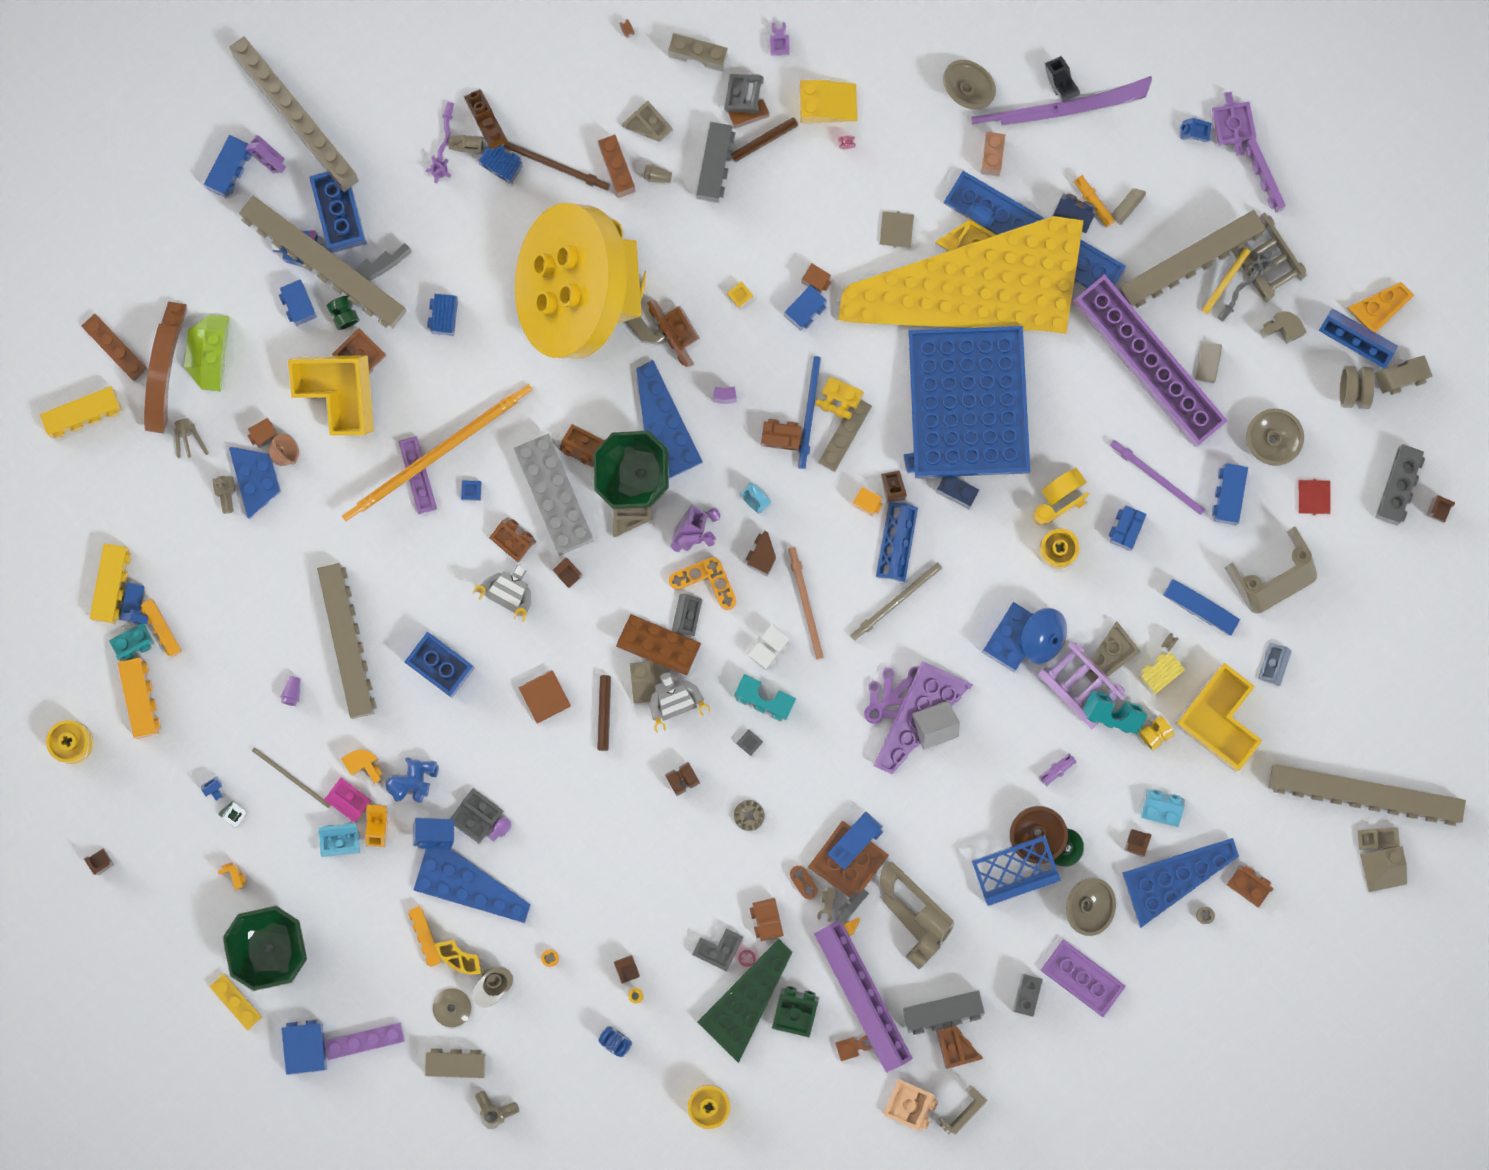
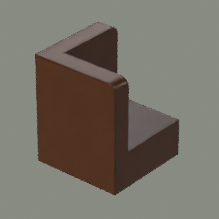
M1437 495L1432 499L1426 516L1444 523L1455 502Z
M567 557L553 569L555 575L568 588L573 586L583 576Z
M1131 829L1124 851L1144 857L1152 834Z
M101 849L94 855L84 858L93 875H100L114 866L105 849Z
M633 955L614 962L622 984L640 977Z

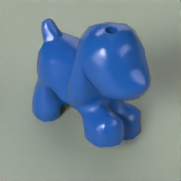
M405 758V761L408 763L407 775H392L389 777L385 784L386 791L393 797L394 801L403 800L409 791H413L412 799L415 802L422 803L424 796L428 797L430 783L424 782V773L436 778L439 765H437L436 761L422 762Z

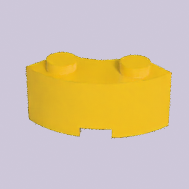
M456 939L435 944L440 958L452 969L464 974H482L479 954L464 952L458 946Z

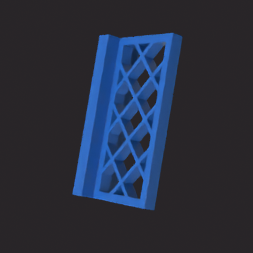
M1045 835L972 860L987 906L1061 881ZM1043 841L1045 848L1041 855L1032 851L1036 843ZM1019 849L1028 851L1023 861L1014 857ZM1030 853L1040 857L1035 867L1026 863ZM1001 855L1009 857L1005 868L996 864L998 857ZM1012 859L1021 863L1017 873L1008 869ZM1043 859L1049 861L1052 869L1042 871L1038 868ZM985 861L991 864L987 874L979 871L978 863ZM1024 865L1034 869L1030 877L1025 878L1020 875ZM994 866L1003 870L999 880L989 876ZM1006 872L1015 875L1013 882L1010 884L1002 882ZM988 878L997 882L994 889L986 892L984 885Z

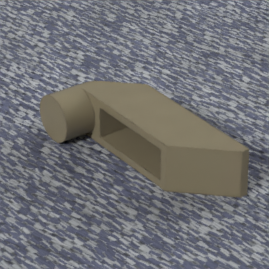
M641 317L626 321L642 343L662 344L667 340L661 331L654 335Z

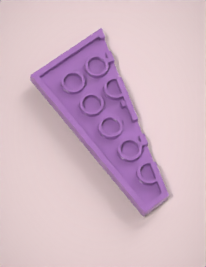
M922 661L873 766L893 774L908 758L907 755L921 743L912 713L948 701L952 707L973 684Z

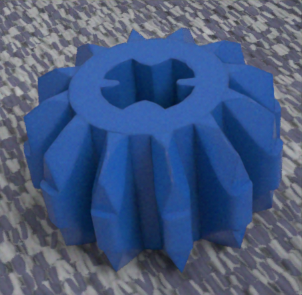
M611 1026L606 1027L598 1039L601 1046L618 1057H624L632 1045V1041L625 1034Z

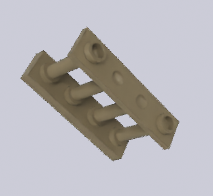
M1264 212L1259 219L1268 231L1271 239L1253 249L1241 266L1248 277H1250L1255 269H1248V266L1253 264L1254 255L1252 252L1256 251L1258 254H1261L1276 244L1282 254L1271 260V262L1277 266L1287 260L1292 268L1291 271L1272 283H1267L1260 276L1259 271L1252 283L1266 303L1275 296L1276 288L1295 276L1301 281L1307 275L1304 265L1301 262L1298 263L1275 228L1273 218L1270 215L1267 216ZM1236 248L1232 250V253L1234 254L1236 259L1238 258V256L1244 248H1242L1239 251H1237ZM1269 267L1267 270L1264 271V274L1273 269L1274 267Z

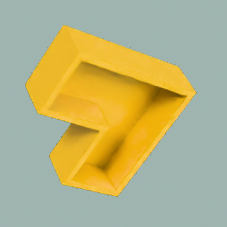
M368 355L298 356L288 360L291 398L326 397L329 435H366L374 431Z
M1223 663L1178 719L1175 726L1233 771L1238 772L1263 741L1232 717L1255 686L1226 663Z

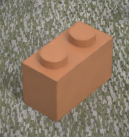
M986 132L980 174L1000 175L1005 134Z

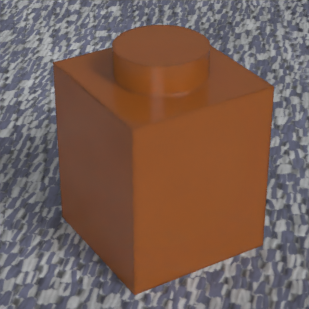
M811 263L802 277L801 283L807 287L811 285L821 294L823 290L827 291L832 283L830 281L831 274Z
M266 418L248 428L250 434L247 436L252 445L256 444L261 448L272 442L273 437L278 434L271 421Z

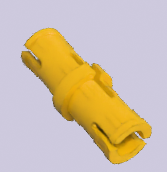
M639 988L631 989L628 993L629 1001L632 1003L641 1002L643 999L642 990ZM634 992L639 994L638 999L633 998L632 994Z

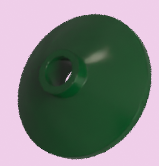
M1067 828L1068 839L1062 853L1054 859V863L1061 867H1070L1076 864L1084 852L1082 837L1078 832ZM1068 845L1071 847L1069 852L1066 851Z

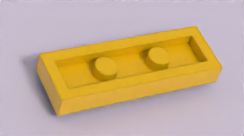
M225 973L209 986L246 1030H249L263 1018Z

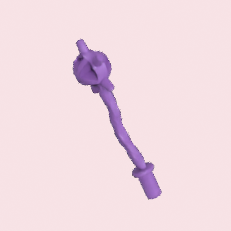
M447 102L445 112L442 114L445 138L437 151V159L435 156H432L433 163L430 168L426 169L427 173L431 172L435 177L434 183H438L439 178L444 176L451 177V174L447 172L448 168L446 165L449 160L445 159L443 161L442 154L445 146L448 145L451 134L449 120L453 119L454 103Z

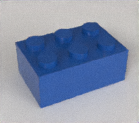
M1013 602L982 650V653L1014 673L1025 657L1021 649V635L1026 622L1033 613Z
M428 631L404 661L405 664L451 698L454 697L475 669L472 664Z

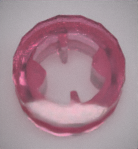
M855 136L839 137L838 141L841 143L839 148L850 149L856 147V143L853 142Z
M747 949L740 952L738 957L739 963L744 967L752 966L756 959L755 954ZM744 953L746 955L750 953L752 955V962L743 963L741 956Z

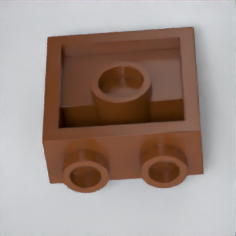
M360 328L332 353V356L368 355L369 374L386 357V354Z

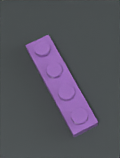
M1252 138L1245 144V153L1248 158L1251 157L1253 170L1261 179V188L1268 194L1269 206L1271 209L1274 208L1277 213L1282 211L1286 204L1256 139Z
M400 1022L326 1040L324 1043L328 1060L405 1042Z

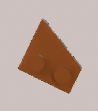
M957 1026L936 1031L946 1069L983 1059L982 1055L973 1048L970 1041L962 1035Z

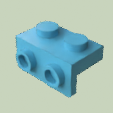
M1147 789L1141 818L1179 827L1185 808V800L1176 794L1169 795L1159 790Z
M344 823L337 826L326 825L318 828L321 857L360 853L359 830L356 823Z

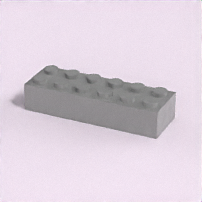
M549 433L515 447V453L558 555L560 556L593 542V536Z

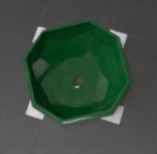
M650 431L612 432L594 452V491L613 509L651 508L669 488V449ZM642 470L643 474L639 477L638 471Z
M278 906L237 914L222 937L230 976L252 991L292 983L307 961L300 921ZM267 945L272 946L271 952L266 951Z

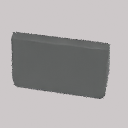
M687 594L679 595L672 626L673 632L695 636L702 604L701 598Z

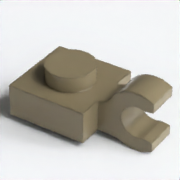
M828 888L827 891H823L822 902L825 903L824 909L818 912V920L821 919L823 913L828 914V922L832 920V908L836 889Z

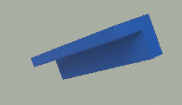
M889 502L876 572L877 578L905 582L918 507L907 503ZM900 508L899 515L895 518L893 516L894 509ZM895 526L896 533L891 537L890 531ZM892 545V553L888 556L887 548ZM889 564V573L883 574L884 567Z

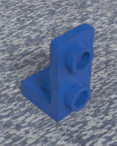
M126 583L119 620L136 624H147L148 616L141 615L142 612L140 611L145 588L143 585Z

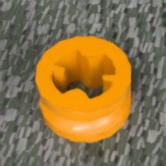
M551 949L544 951L541 956L542 963L547 967L555 966L559 961L558 953ZM553 953V957H556L555 962L551 961L548 964L545 955Z

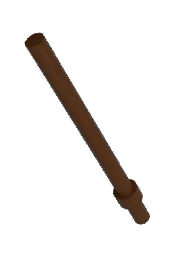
M507 142L503 146L510 151L585 181L589 186H597L606 191L610 187L609 183L597 179V176L593 174H585L511 142Z

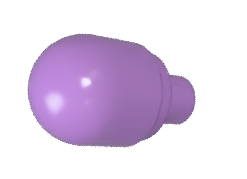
M506 817L499 818L493 825V832L488 838L494 842L499 836H505L511 828V821Z

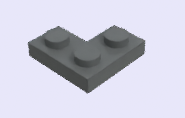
M864 888L859 894L854 892L848 899L850 904L845 902L838 910L841 914L836 920L843 924L869 893Z
M726 928L718 946L700 937L692 955L727 972L743 936Z

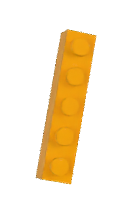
M150 599L141 604V610L144 615L148 616V623L153 625V631L155 635L159 636L160 644L165 646L166 649L164 651L167 656L174 657L181 653L182 649L154 600Z
M422 906L409 910L408 916L410 920H413L414 924L412 926L414 931L418 933L416 937L418 942L422 944L421 951L426 955L425 961L427 966L433 967L441 964L442 960L436 950L435 941Z

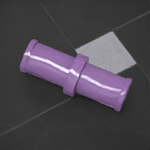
M1068 753L1058 763H1053L1048 771L1039 776V779L1047 787L1057 777H1062L1064 772L1077 762Z

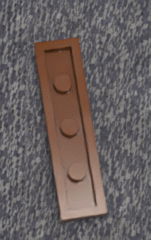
M95 313L81 325L133 381L148 369Z

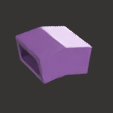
M735 386L729 388L715 387L713 402L721 404L737 402Z

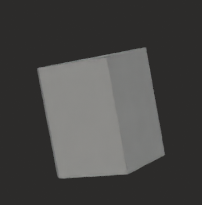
M948 701L912 713L923 750L959 737L960 722Z

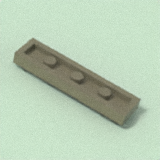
M860 400L856 409L849 407L848 411L852 413V416L849 420L846 418L842 419L818 462L820 465L833 472L836 471L872 405Z

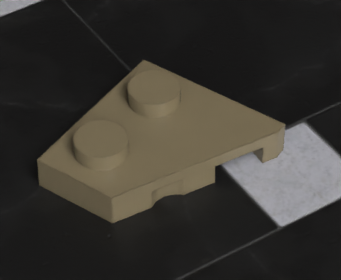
M646 101L621 124L625 129L658 142L673 130L649 101Z
M652 507L613 509V537H617L652 520Z

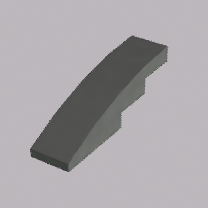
M404 243L392 255L385 251L373 263L365 259L355 271L371 281L396 266L412 251Z

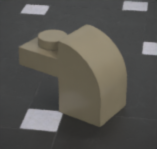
M1286 311L1276 313L1273 316L1275 322L1271 320L1263 324L1264 328L1260 331L1262 338H1265L1280 330L1286 344L1307 333L1301 320L1295 314Z

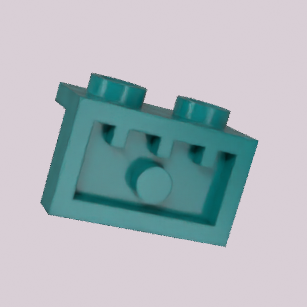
M139 624L109 640L119 661L131 660L134 658V654L139 651L144 653L152 648L151 645L155 644L145 624Z

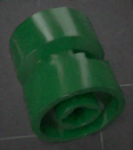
M348 295L336 298L326 305L330 315L335 317L333 322L337 330L347 329L360 321L356 311L351 309L353 304L347 299Z

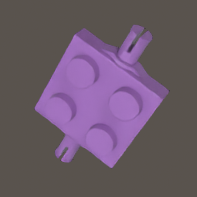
M1230 91L1229 93H1224L1225 105L1212 108V116L1218 146L1235 145L1236 156L1244 154L1242 143L1257 137L1250 102H1234L1232 92Z

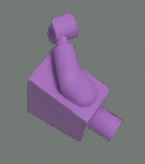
M691 505L674 529L670 545L672 550L679 552L681 549L689 551L694 544H701L702 541H705L709 547L715 544L713 540H716V537L711 531L704 533L708 517H710L712 522L720 519L718 509L711 508L705 512Z

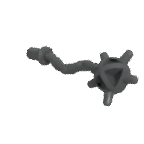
M1271 250L1266 254H1258L1256 251L1252 252L1254 255L1253 264L1248 266V269H1255L1246 281L1241 282L1236 287L1229 305L1225 304V308L1218 315L1217 318L1223 322L1231 312H1234L1233 307L1236 304L1240 290L1246 285H1250L1255 280L1259 271L1260 276L1264 277L1265 270L1276 266L1269 258L1272 254Z

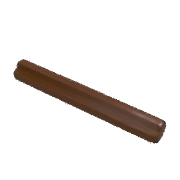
M793 117L732 152V159L734 162H737L798 126L797 120Z
M609 675L600 676L598 751L609 750L611 676Z

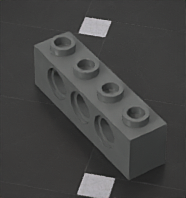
M1404 444L1398 447L1375 516L1376 519L1396 526L1401 521H1405L1407 516L1405 508L1407 504L1411 503L1413 498L1411 490L1418 482L1419 475H1417L1419 468H1422L1425 461L1423 457L1424 451ZM1404 463H1408L1411 466V472L1404 470ZM1398 481L1405 483V490L1398 488ZM1392 499H1397L1399 501V508H1395L1392 506Z

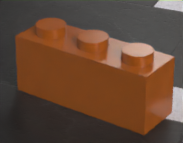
M616 134L598 140V146L617 197L620 198L636 192Z

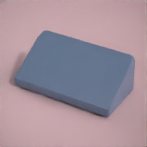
M1270 643L1258 679L1280 686L1292 650L1282 645Z

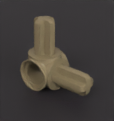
M218 476L213 479L214 492L217 497H220L222 512L229 514L234 511L231 496L235 492L233 476Z
M480 1091L475 1095L482 1110L480 1115L483 1119V1125L487 1129H495L504 1122L505 1118L519 1112L516 1102L499 1108L491 1104L485 1091ZM494 1115L497 1120L491 1122L486 1117Z

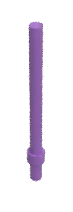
M1116 440L1112 441L1110 446L1119 452L1123 459L1132 462L1199 515L1204 512L1205 509L1136 457L1132 450L1128 447H1123Z

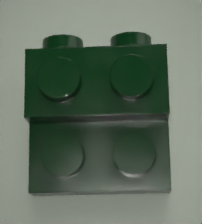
M792 986L781 988L772 1029L810 1038L819 997L813 991L802 993Z

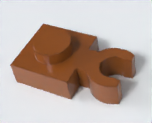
M862 1036L857 1042H855L854 1037L835 1042L840 1060L845 1061L860 1056L858 1052L860 1049L863 1051L870 1050L871 1046L864 1047L862 1045L863 1040L868 1039V1037Z

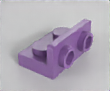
M255 135L246 147V150L272 173H282L286 168L282 163L284 157L259 135Z

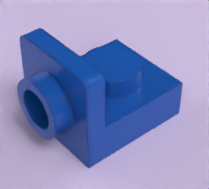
M1196 118L1184 120L1180 127V139L1186 140L1191 138L1208 142L1210 141L1212 123Z

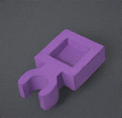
M775 22L772 23V32L775 35H770L771 56L790 54L789 35H783L786 30L785 22H782L781 29H776Z

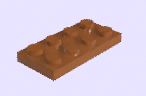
M630 614L616 644V647L686 676L701 646V643L632 614Z

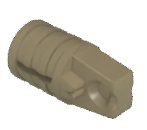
M460 135L449 137L448 146L450 150L479 154L483 152V137Z

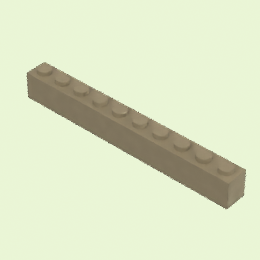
M244 36L232 44L229 48L233 57L340 189L345 192L359 182L355 171Z
M252 195L239 212L242 217L241 221L248 227L253 225L257 228L256 232L263 238L268 236L273 240L271 243L275 247L287 250L286 254L294 261L299 259L303 262L302 266L309 272L314 270L318 273L317 277L324 283L329 281L333 284L332 288L336 292L348 295L347 299L354 305L360 304L364 307L363 311L370 317L375 315L379 318L378 322L385 328L390 326L393 329L407 310L403 305Z
M1277 764L1272 765L1268 787L1273 789L1274 793L1285 794V791L1293 792L1292 796L1304 798V795H1309L1312 800L1323 801V798L1330 799L1332 804L1342 805V802L1350 803L1349 807L1361 808L1362 805L1367 806L1370 811L1380 812V809L1388 810L1387 814L1398 816L1399 813H1405L1407 818L1418 819V816L1426 817L1425 821L1437 823V820L1445 821V825L1456 826V823L1463 822L1466 803L1464 799Z

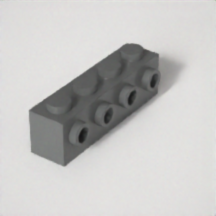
M710 122L696 199L719 203V199L724 197L725 187L722 186L723 179L727 180L729 169L725 167L726 162L731 160L732 150H729L730 143H734L736 133L732 132V125Z
M979 990L903 1008L908 1033L913 1032V1035L925 1033L924 1029L932 1028V1031L942 1029L945 1024L951 1023V1026L960 1025L962 1020L970 1019V1022L977 1021L985 1014Z

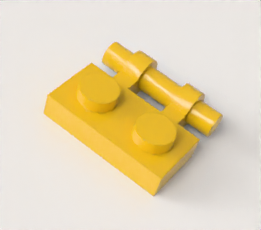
M829 377L821 392L827 398L824 401L818 398L815 405L821 407V410L825 412L830 411L841 419L844 417L849 420L852 413L847 411L848 408L856 409L864 392L861 389ZM834 400L842 403L841 406L833 405Z

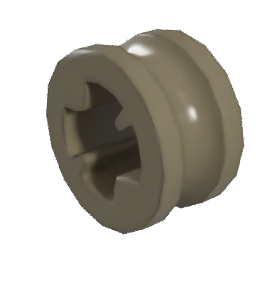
M1170 633L1161 647H1166V651L1169 652L1179 638L1173 637V633Z
M1202 907L1197 911L1196 918L1201 924H1210L1215 918V913L1209 907ZM1205 910H1208V915L1210 916V919H1206V921H1203V916L1201 915V912H1206Z

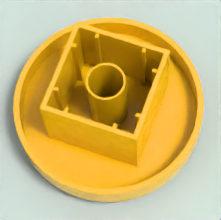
M574 203L556 204L545 210L535 220L523 241L515 273V302L523 332L536 350L552 358L583 359L597 352L606 343L618 323L642 316L637 240L621 239L611 219L596 207Z

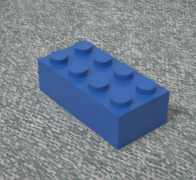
M327 172L309 176L329 252L335 253L367 244L353 188L351 187L343 192Z

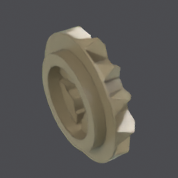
M745 800L735 808L734 820L742 830H756L764 821L765 814L762 806L753 800ZM743 809L748 812L755 809L753 817L756 821L748 819L743 822L746 816Z

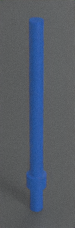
M814 356L802 443L799 445L798 450L800 454L799 469H806L807 455L810 454L809 441L821 357Z

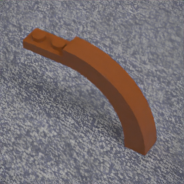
M168 302L162 322L158 325L146 383L145 431L164 434L168 422L170 373L175 347L187 312V304Z

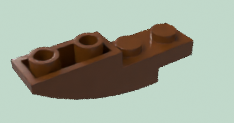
M479 89L464 96L490 150L507 143L506 136L482 90Z

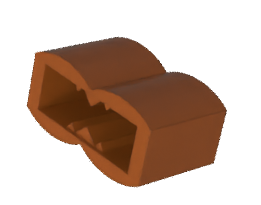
M775 898L752 903L753 907L750 908L752 919H756L757 926L754 927L756 938L765 941L784 936Z

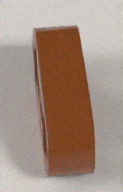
M802 866L793 867L790 871V878L800 894L806 899L814 898L818 893V888L806 869ZM795 869L804 872L802 877L805 881L801 882L799 878L793 877ZM805 882L809 887H814L812 896L804 894L806 888L803 884Z

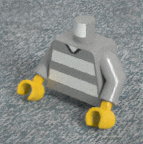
M516 566L512 575L503 571L502 573L490 576L480 585L475 586L472 594L475 592L480 593L478 599H482L485 594L486 598L514 612V619L519 615L522 616V622L525 621L526 614L531 606V591L528 588V584L522 581L527 571L519 566Z
M664 673L660 676L662 683L655 685L656 692L652 694L649 704L652 718L656 722L654 724L655 732L658 733V724H662L663 730H666V725L661 722V718L663 721L697 708L696 704L699 705L700 715L704 716L701 712L702 707H707L710 713V706L704 704V698L696 685L688 680L683 681L680 676L672 678L671 673Z

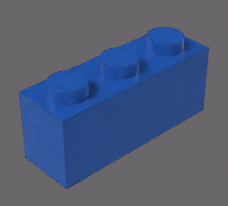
M229 134L203 184L206 189L226 199L229 194L231 195L234 192L235 182L237 178L242 176L245 162H248L252 157L246 150V147L249 145L248 143Z
M1225 463L1223 468H1219L1218 479H1221L1220 486H1217L1215 490L1217 504L1213 505L1211 516H1214V522L1235 526L1239 524L1248 467Z

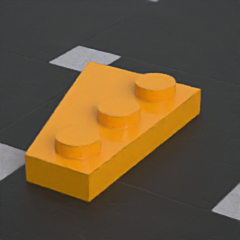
M1400 282L1346 309L1363 326L1376 333L1414 294Z

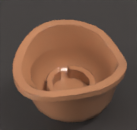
M279 434L272 439V443L269 446V456L278 466L293 465L298 459L299 448L291 436Z

